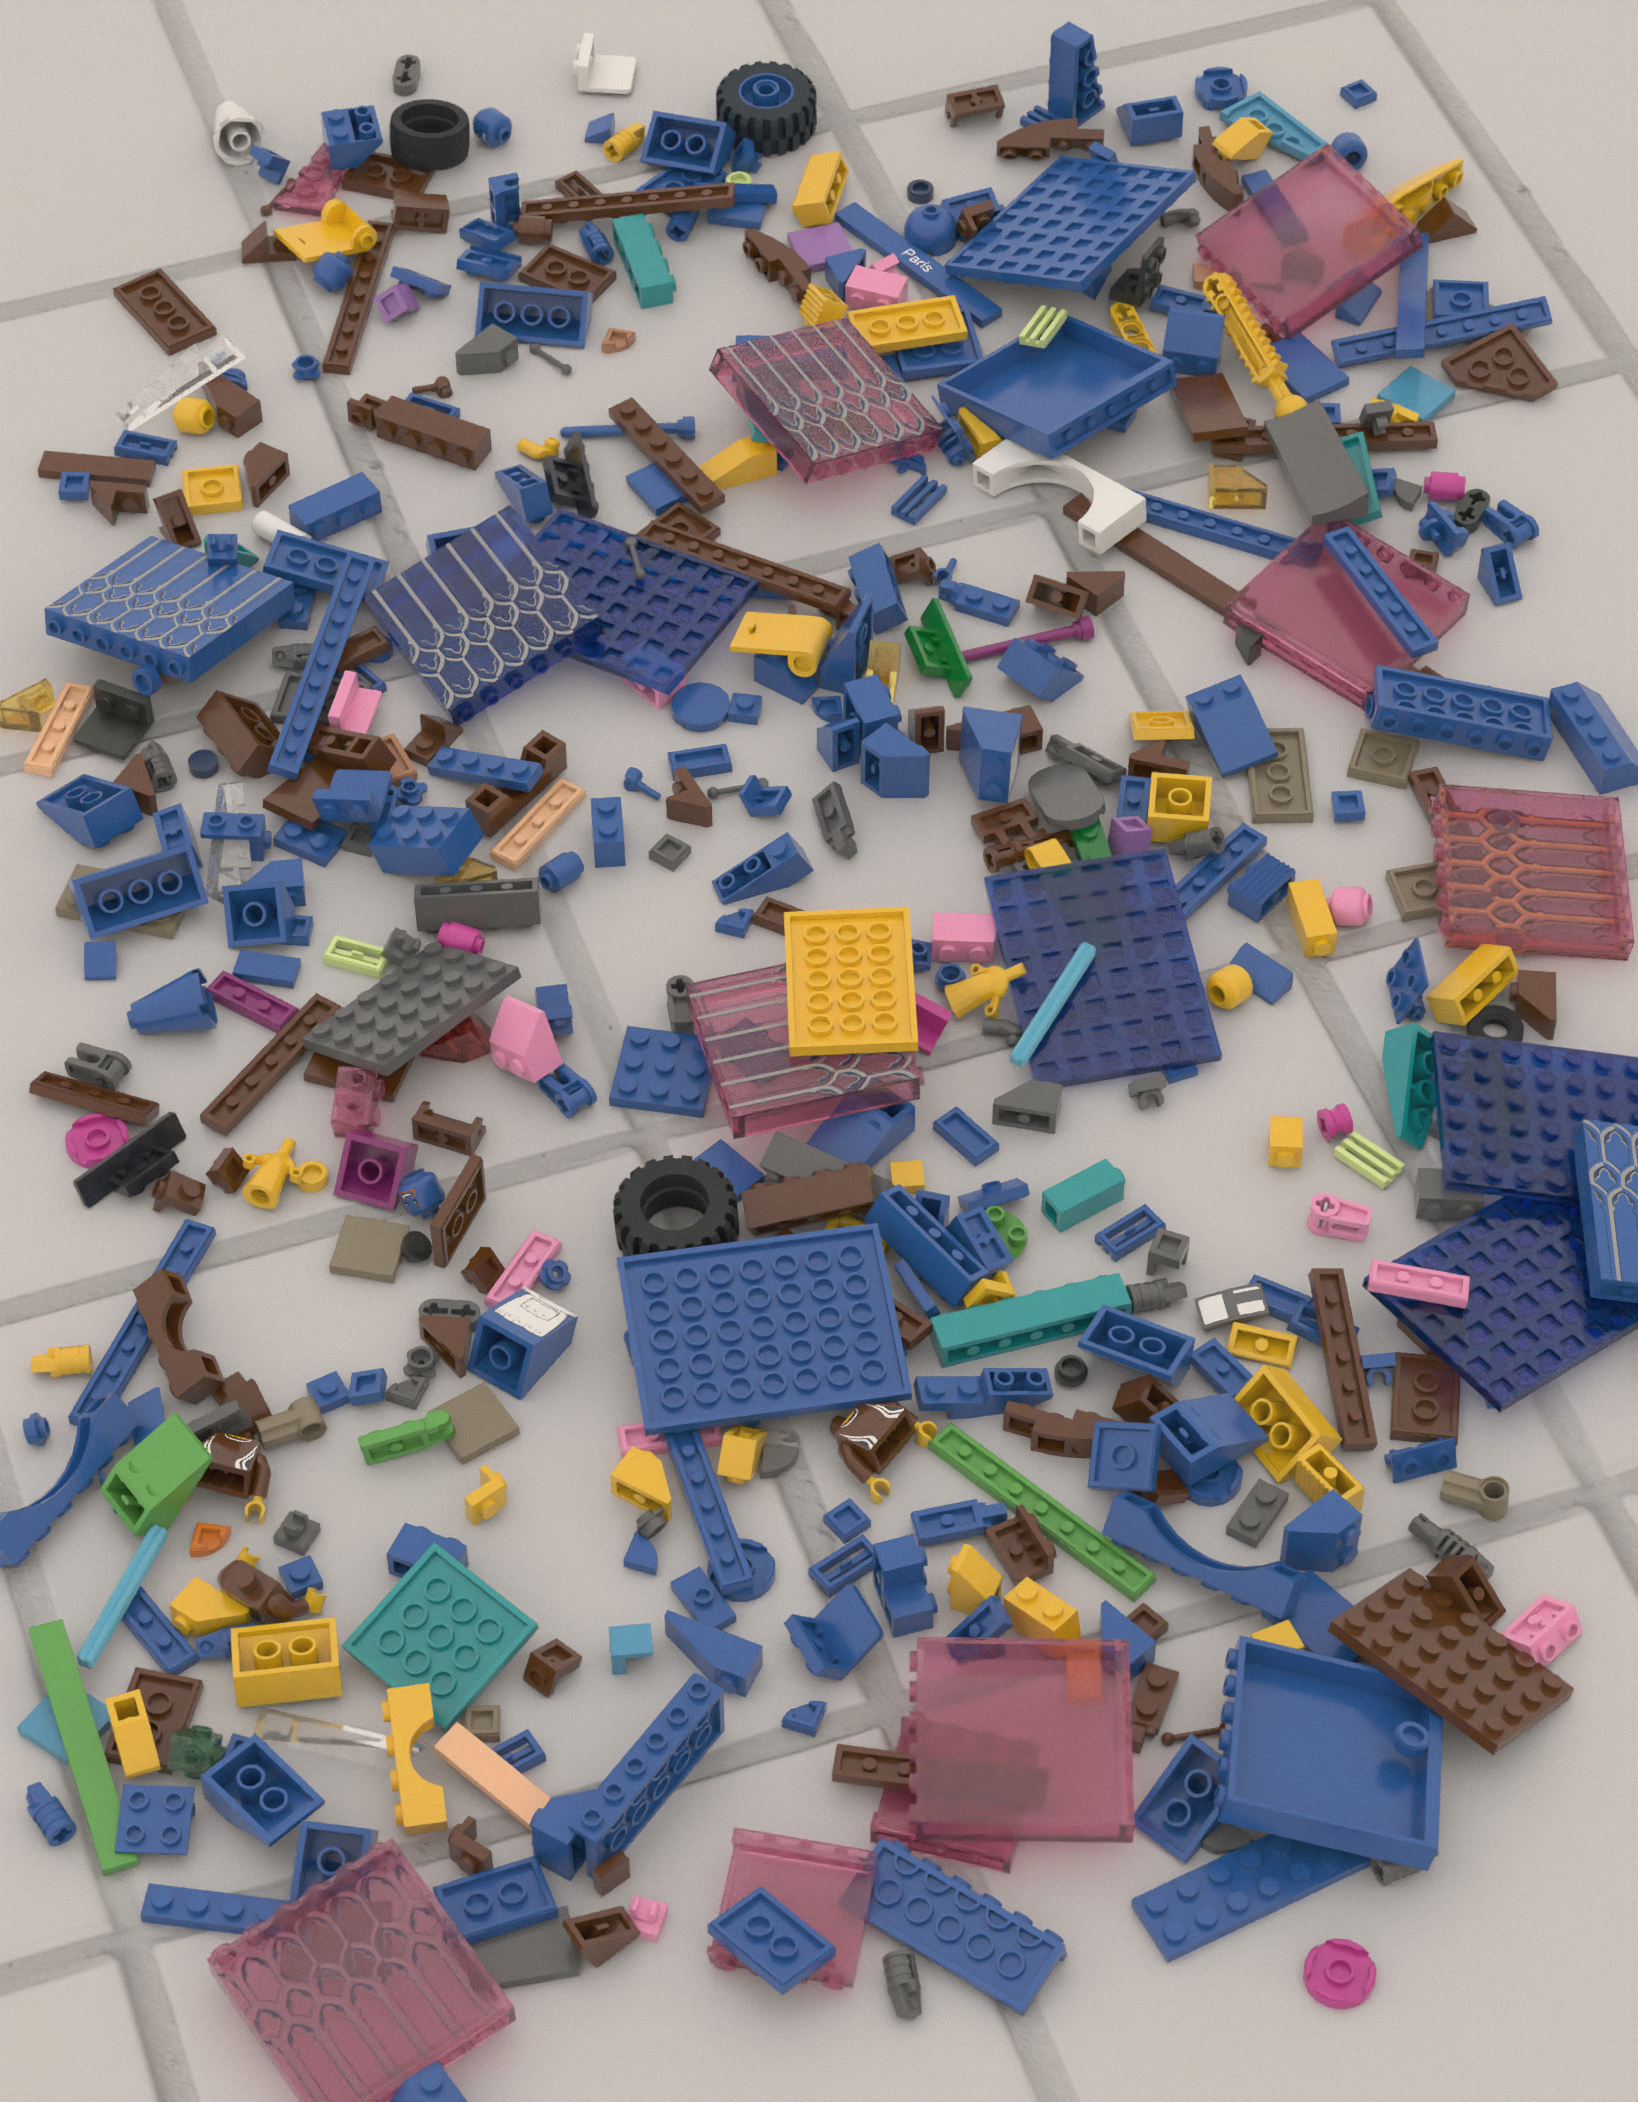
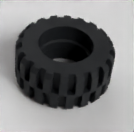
M673 1155L663 1156L664 1160L656 1161L652 1159L647 1161L642 1169L638 1166L630 1172V1179L626 1177L619 1185V1191L615 1194L613 1201L614 1224L619 1250L623 1251V1257L737 1242L739 1218L737 1198L733 1185L728 1178L724 1177V1173L715 1166L710 1168V1163L702 1159L694 1161L692 1156L682 1155L681 1158H673ZM675 1206L690 1207L704 1215L694 1225L679 1230L662 1229L649 1222L659 1211Z

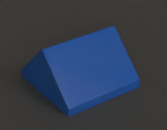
M282 880L222 886L228 948L289 942L296 908Z

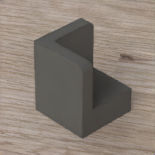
M1158 1228L1148 1252L1146 1274L1153 1276L1158 1263L1179 1269L1181 1264L1185 1265L1188 1259L1190 1237Z

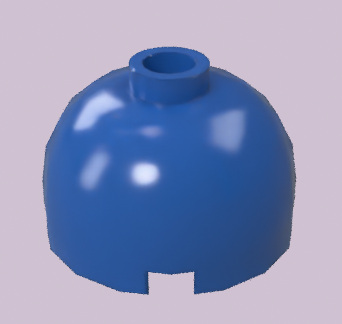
M927 204L915 208L908 215L904 225V238L923 252H933V257L949 253L956 245L958 236L956 220L948 209L939 205Z

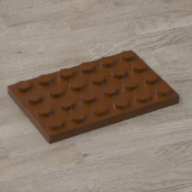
M1411 1568L1333 1619L1328 1628L1329 1633L1492 1755H1495L1569 1700L1574 1690L1560 1676L1554 1674L1539 1662L1535 1664V1659L1531 1655L1520 1652L1510 1645L1504 1635L1495 1631L1485 1622L1480 1621L1477 1615L1465 1612L1455 1605L1453 1599L1448 1594L1438 1592L1432 1588L1429 1581Z

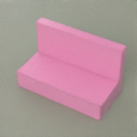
M345 670L328 714L330 727L368 734L382 698V691L359 688L357 672Z

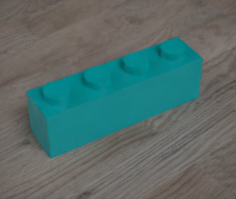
M644 213L612 219L613 242L641 309L673 303V291L677 290L674 275H669L668 261L666 257L662 258L659 240H654L655 234L652 223H647Z

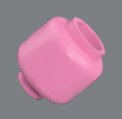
M1337 887L1333 891L1332 896L1326 899L1333 922L1339 927H1360L1366 923L1367 919L1372 917V896L1367 894L1362 887Z

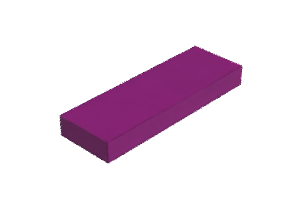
M224 970L206 988L208 992L212 993L214 1002L275 1033H278L299 1011V1008Z

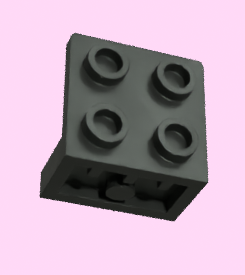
M1159 236L1144 253L1140 269H1126L1111 287L1109 299L1140 307L1146 299L1151 298L1153 290L1159 288L1162 281L1163 273L1159 272L1160 264L1164 262L1167 251L1166 247H1163L1164 237Z
M98 679L93 685L96 708L73 736V741L75 744L120 760H125L154 723L151 697Z

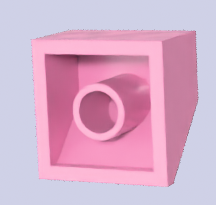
M511 996L505 997L489 1039L493 1050L492 1059L500 1069H505L517 1077H522L535 1083L561 1066L563 1060L545 1012Z

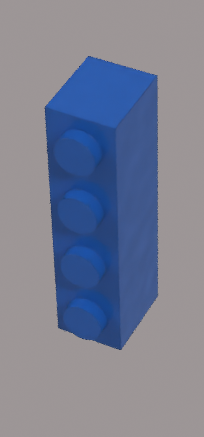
M900 1184L881 1192L864 1218L867 1224L878 1223L881 1238L895 1250L900 1258H904L918 1273L920 1278L926 1281L953 1309L964 1304L963 1298L982 1278L986 1279L990 1273Z

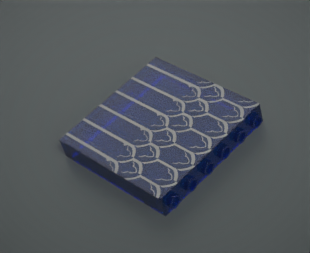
M508 505L363 597L370 614L388 638L391 639L394 646L446 715L456 725H461L471 720L479 712L496 704L501 698L512 691L520 689L531 679L545 673L550 667L570 657L575 651L595 641L605 633L599 616L511 505Z

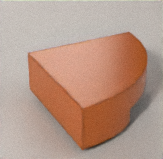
M197 1522L189 1549L190 1557H204L220 1550L231 1536V1527Z

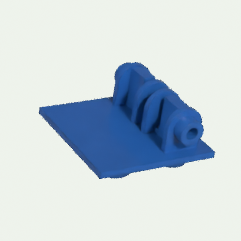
M932 395L931 398L944 420L939 424H933V426L942 427L943 429L931 428V436L935 439L951 465L960 467L969 457L972 462H975L971 454L975 450L966 435L961 438L965 434L964 430L954 418L949 419L953 415L945 402L939 405Z
M1418 937L1403 951L1400 959L1388 971L1386 976V984L1389 987L1391 1007L1394 1010L1396 1024H1400L1404 1017H1410L1413 1021H1420L1426 1013L1422 994L1428 988L1429 981Z
M123 1784L115 1853L187 1855L191 1817L194 1818L196 1812V1805L193 1803L195 1787Z

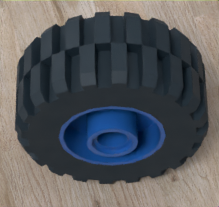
M758 61L753 65L747 63L741 65L738 70L736 68L732 70L720 82L716 91V121L728 123L736 132L735 149L745 137L754 142V151L760 153L763 157H771L772 154H777L778 156L785 155L787 151L793 152L800 145L803 146L816 130V88L807 75H804L798 68L792 69L789 64L783 63V65H780L776 61H769V63Z

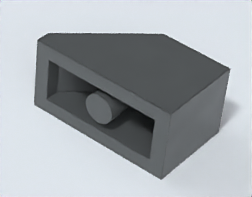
M492 323L455 352L457 374L462 376L501 373L519 359L517 337Z
M1030 1080L995 1098L993 1102L992 1124L1055 1134L1062 1105L1063 1085L1047 1081Z

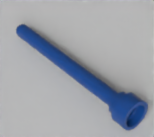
M683 416V419H679L675 423H657L667 434H678V437L683 436L684 439H695L694 416ZM617 425L563 427L560 430V435L563 438H570L574 431L580 432L581 437L627 436Z

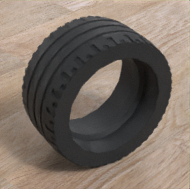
M422 99L404 103L393 111L390 120V149L394 159L403 166L421 171H441L456 167L467 158L470 146L469 118L467 113L456 104L443 100Z

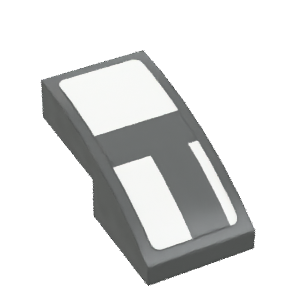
M1261 1283L1230 1288L1194 1299L1200 1323L1205 1332L1227 1326L1233 1322L1245 1324L1271 1315Z

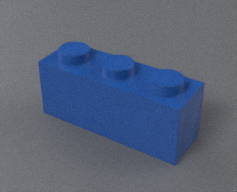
M363 472L288 505L290 524L310 535L316 541L323 540L382 512L380 491Z
M880 542L849 556L851 569L848 570V574L854 586H857V589L853 591L858 603L862 601L867 593L874 594L873 629L876 634H880L908 621L891 560Z

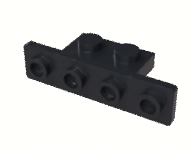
M574 431L564 448L565 459L546 455L542 465L551 502L577 508L580 525L587 527L591 519L596 517L599 504L595 498L594 483L591 480L590 466L587 463L585 445L582 442L581 433Z
M168 1112L75 1179L73 1185L83 1205L90 1208L113 1191L131 1198L142 1193L146 1186L155 1179L167 1175L170 1169L180 1162L175 1151L171 1149L186 1139V1134L176 1113Z

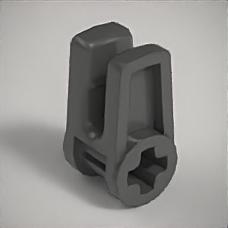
M676 975L668 980L666 984L667 1009L672 1032L695 1034V999L690 998V995L694 994V991H692L694 990V983L691 978L685 975Z
M82 1042L76 1047L78 1059L69 1057L64 1063L67 1074L70 1077L111 1090H116L122 1075H127L132 1069L130 1060L122 1053Z

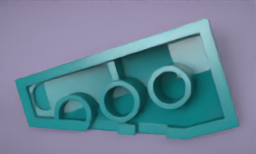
M1413 1022L1385 1031L1382 1062L1396 1138L1418 1150L1422 1149L1430 1126L1433 1123L1432 1113L1434 1108L1442 1102V1089L1444 1085L1450 1083L1452 1078L1455 1048Z

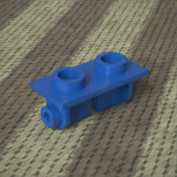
M1438 1437L1435 1441L1419 1444L1418 1447L1389 1450V1454L1384 1455V1461L1388 1468L1392 1467L1393 1483L1457 1468L1455 1438L1443 1439Z

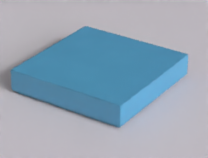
M1409 366L1379 392L1377 398L1385 401L1391 400L1393 404H1399L1404 408L1419 414L1418 422H1427L1455 398L1456 390Z
M86 1693L95 1725L101 1738L111 1727L107 1707ZM46 1695L17 1726L18 1734L69 1766L49 1698Z

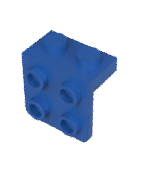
M337 770L333 775L330 788L315 789L312 800L322 821L379 823L392 782V775L389 771Z
M851 1584L845 1585L815 1618L792 1614L784 1622L791 1635V1642L800 1650L806 1660L807 1669L816 1677L841 1681L873 1649L884 1635L882 1627L858 1588Z

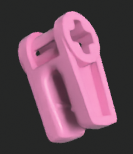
M1320 1193L1312 1198L1310 1203L1311 1213L1307 1220V1226L1312 1233L1356 1242H1364L1366 1240L1372 1215L1370 1207L1335 1197L1329 1193ZM1325 1202L1328 1203L1327 1210L1324 1209ZM1320 1219L1323 1220L1322 1227L1319 1226Z

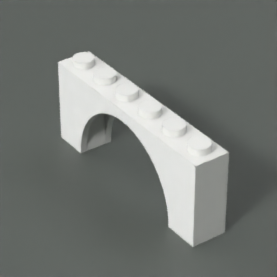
M1005 439L972 463L974 486L994 497L1005 490L1019 485L1042 482L1064 485L1084 494L1090 501L1091 507L1078 521L1079 544L1099 555L1147 521L1146 498L1063 453L1051 460L1013 441Z

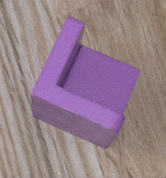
M408 284L393 285L373 298L386 323L394 321L408 311H416L420 308Z
M1139 816L1112 818L1107 841L1112 857L1119 864L1145 862L1148 856L1153 829Z

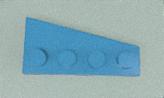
M1261 91L1220 111L1219 120L1230 126L1241 117H1255L1274 132L1267 144L1308 164L1329 154L1330 145Z

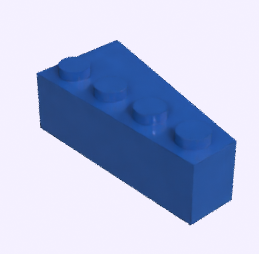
M1068 21L1059 29H1056L1050 37L1051 50L1047 105L1049 112L1062 119L1078 118L1079 127L1105 108V101L1100 99L1103 89L1102 85L1097 82L1100 72L1099 67L1094 64L1097 55L1093 34Z

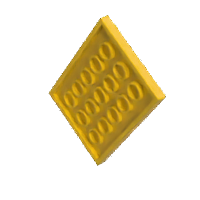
M909 907L784 912L790 1056L918 1051Z

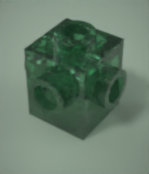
M194 1725L191 1728L181 1727L172 1734L167 1769L185 1772V1776L191 1779H201L200 1776L225 1757L226 1748L222 1746L223 1734L213 1733L211 1727Z

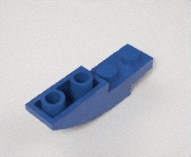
M983 1368L980 1376H916L913 1383L919 1411H946L948 1419H967L1003 1414L1008 1401L1034 1406L1052 1399L1054 1395L1047 1368Z

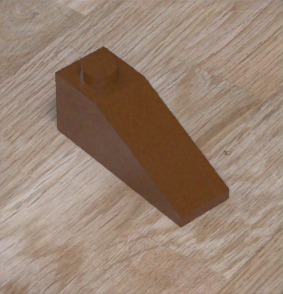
M203 362L198 365L201 387L215 411L216 420L222 430L239 438L263 421L259 399Z
M323 725L316 726L307 750L308 753L344 770L390 771L397 761L379 736Z

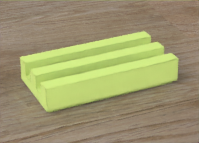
M1041 305L1020 333L1019 344L1045 349L1066 321L1067 310L1061 309L1057 313V308L1051 307L1047 311V306Z
M334 935L323 955V964L378 979L382 978L383 970L387 969L389 960L380 955L383 947Z
M1355 1130L1350 1134L1349 1139L1345 1138L1342 1141L1341 1147L1338 1145L1334 1149V1157L1383 1190L1404 1172V1163ZM1348 1151H1351L1352 1153H1354L1355 1155H1357L1358 1157H1360L1361 1159H1363V1161H1361L1360 1159H1358L1357 1157H1355L1354 1155H1352V1154L1349 1153ZM1375 1167L1376 1169L1387 1175V1177L1383 1176L1381 1173H1379L1373 1168Z

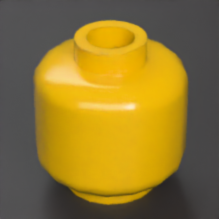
M183 397L174 407L172 417L176 428L182 433L203 435L213 427L216 414L209 401L203 398Z
M1229 964L1210 975L1206 985L1207 995L1210 1001L1223 1010L1233 1009L1251 996L1253 991L1251 977L1242 967L1236 964Z

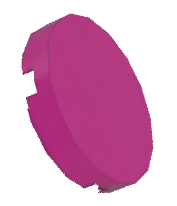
M101 1113L88 1114L77 1119L72 1124V1129L69 1133L67 1131L65 1136L67 1154L71 1160L79 1166L88 1169L95 1166L130 1140L128 1128L121 1119H115Z
M1334 1938L1326 1940L1325 1944L1316 1945L1310 1950L1304 1962L1303 1981L1307 1992L1317 2002L1329 2008L1345 2010L1359 2006L1370 1997L1375 1988L1377 1968L1363 1946L1351 1940Z

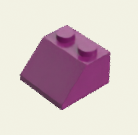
M360 1129L347 1132L333 1195L393 1211L396 1210L401 1200L398 1195V1188L402 1184L400 1180L405 1175L413 1172L419 1145Z

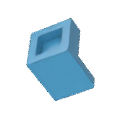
M650 1623L609 1627L612 1675L626 1674V1659L651 1657L653 1655Z

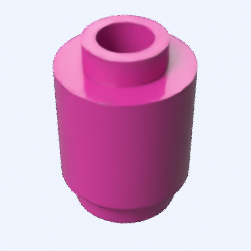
M1431 471L1430 477L1425 476L1423 494H1428L1429 500L1456 502L1457 499L1464 497L1466 478L1465 476H1459V473Z
M444 922L437 937V942L441 943L443 947H455L481 955L485 946V938L482 937L481 930L457 922H451V924Z

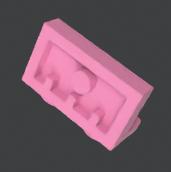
M1543 1594L1500 1634L1504 1635L1508 1643L1518 1651L1531 1655L1535 1659V1664L1539 1662L1546 1667L1582 1633V1627L1575 1605Z

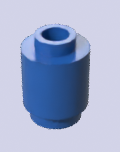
M563 852L539 868V882L545 890L557 893L580 878L581 873L584 871V864L575 852Z

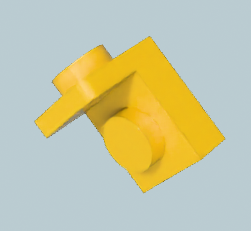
M1000 1270L991 1280L982 1278L963 1300L966 1308L969 1309L975 1305H986L1008 1297L1014 1298L1016 1294L1007 1272Z

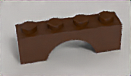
M542 730L523 747L520 760L541 763L544 773L530 792L492 787L484 783L465 800L466 808H470L484 835L492 838L567 768L565 742Z
M161 1268L133 1290L138 1302L137 1309L144 1317L148 1327V1337L156 1347L159 1355L158 1362L166 1372L170 1382L169 1389L178 1400L197 1405L226 1382L214 1355L196 1349L188 1350L185 1346L182 1326L186 1312L193 1301L183 1276Z

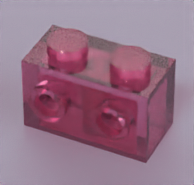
M338 1066L330 1121L335 1137L346 1138L347 1132L358 1129L374 1133V1128L380 1126L381 1111L377 1107L378 1100L384 1098L385 1083L384 1080H380L378 1073L361 1067Z

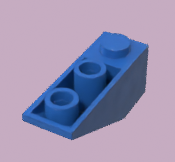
M786 832L711 882L722 904L726 905L790 887L813 872L814 869L804 849Z

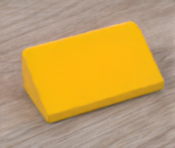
M1233 1322L1227 1350L1236 1357L1291 1369L1299 1337Z

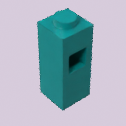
M1104 1159L1042 1192L1041 1212L1061 1233L1123 1200L1124 1185L1126 1183L1125 1177L1119 1168H1114L1107 1159Z

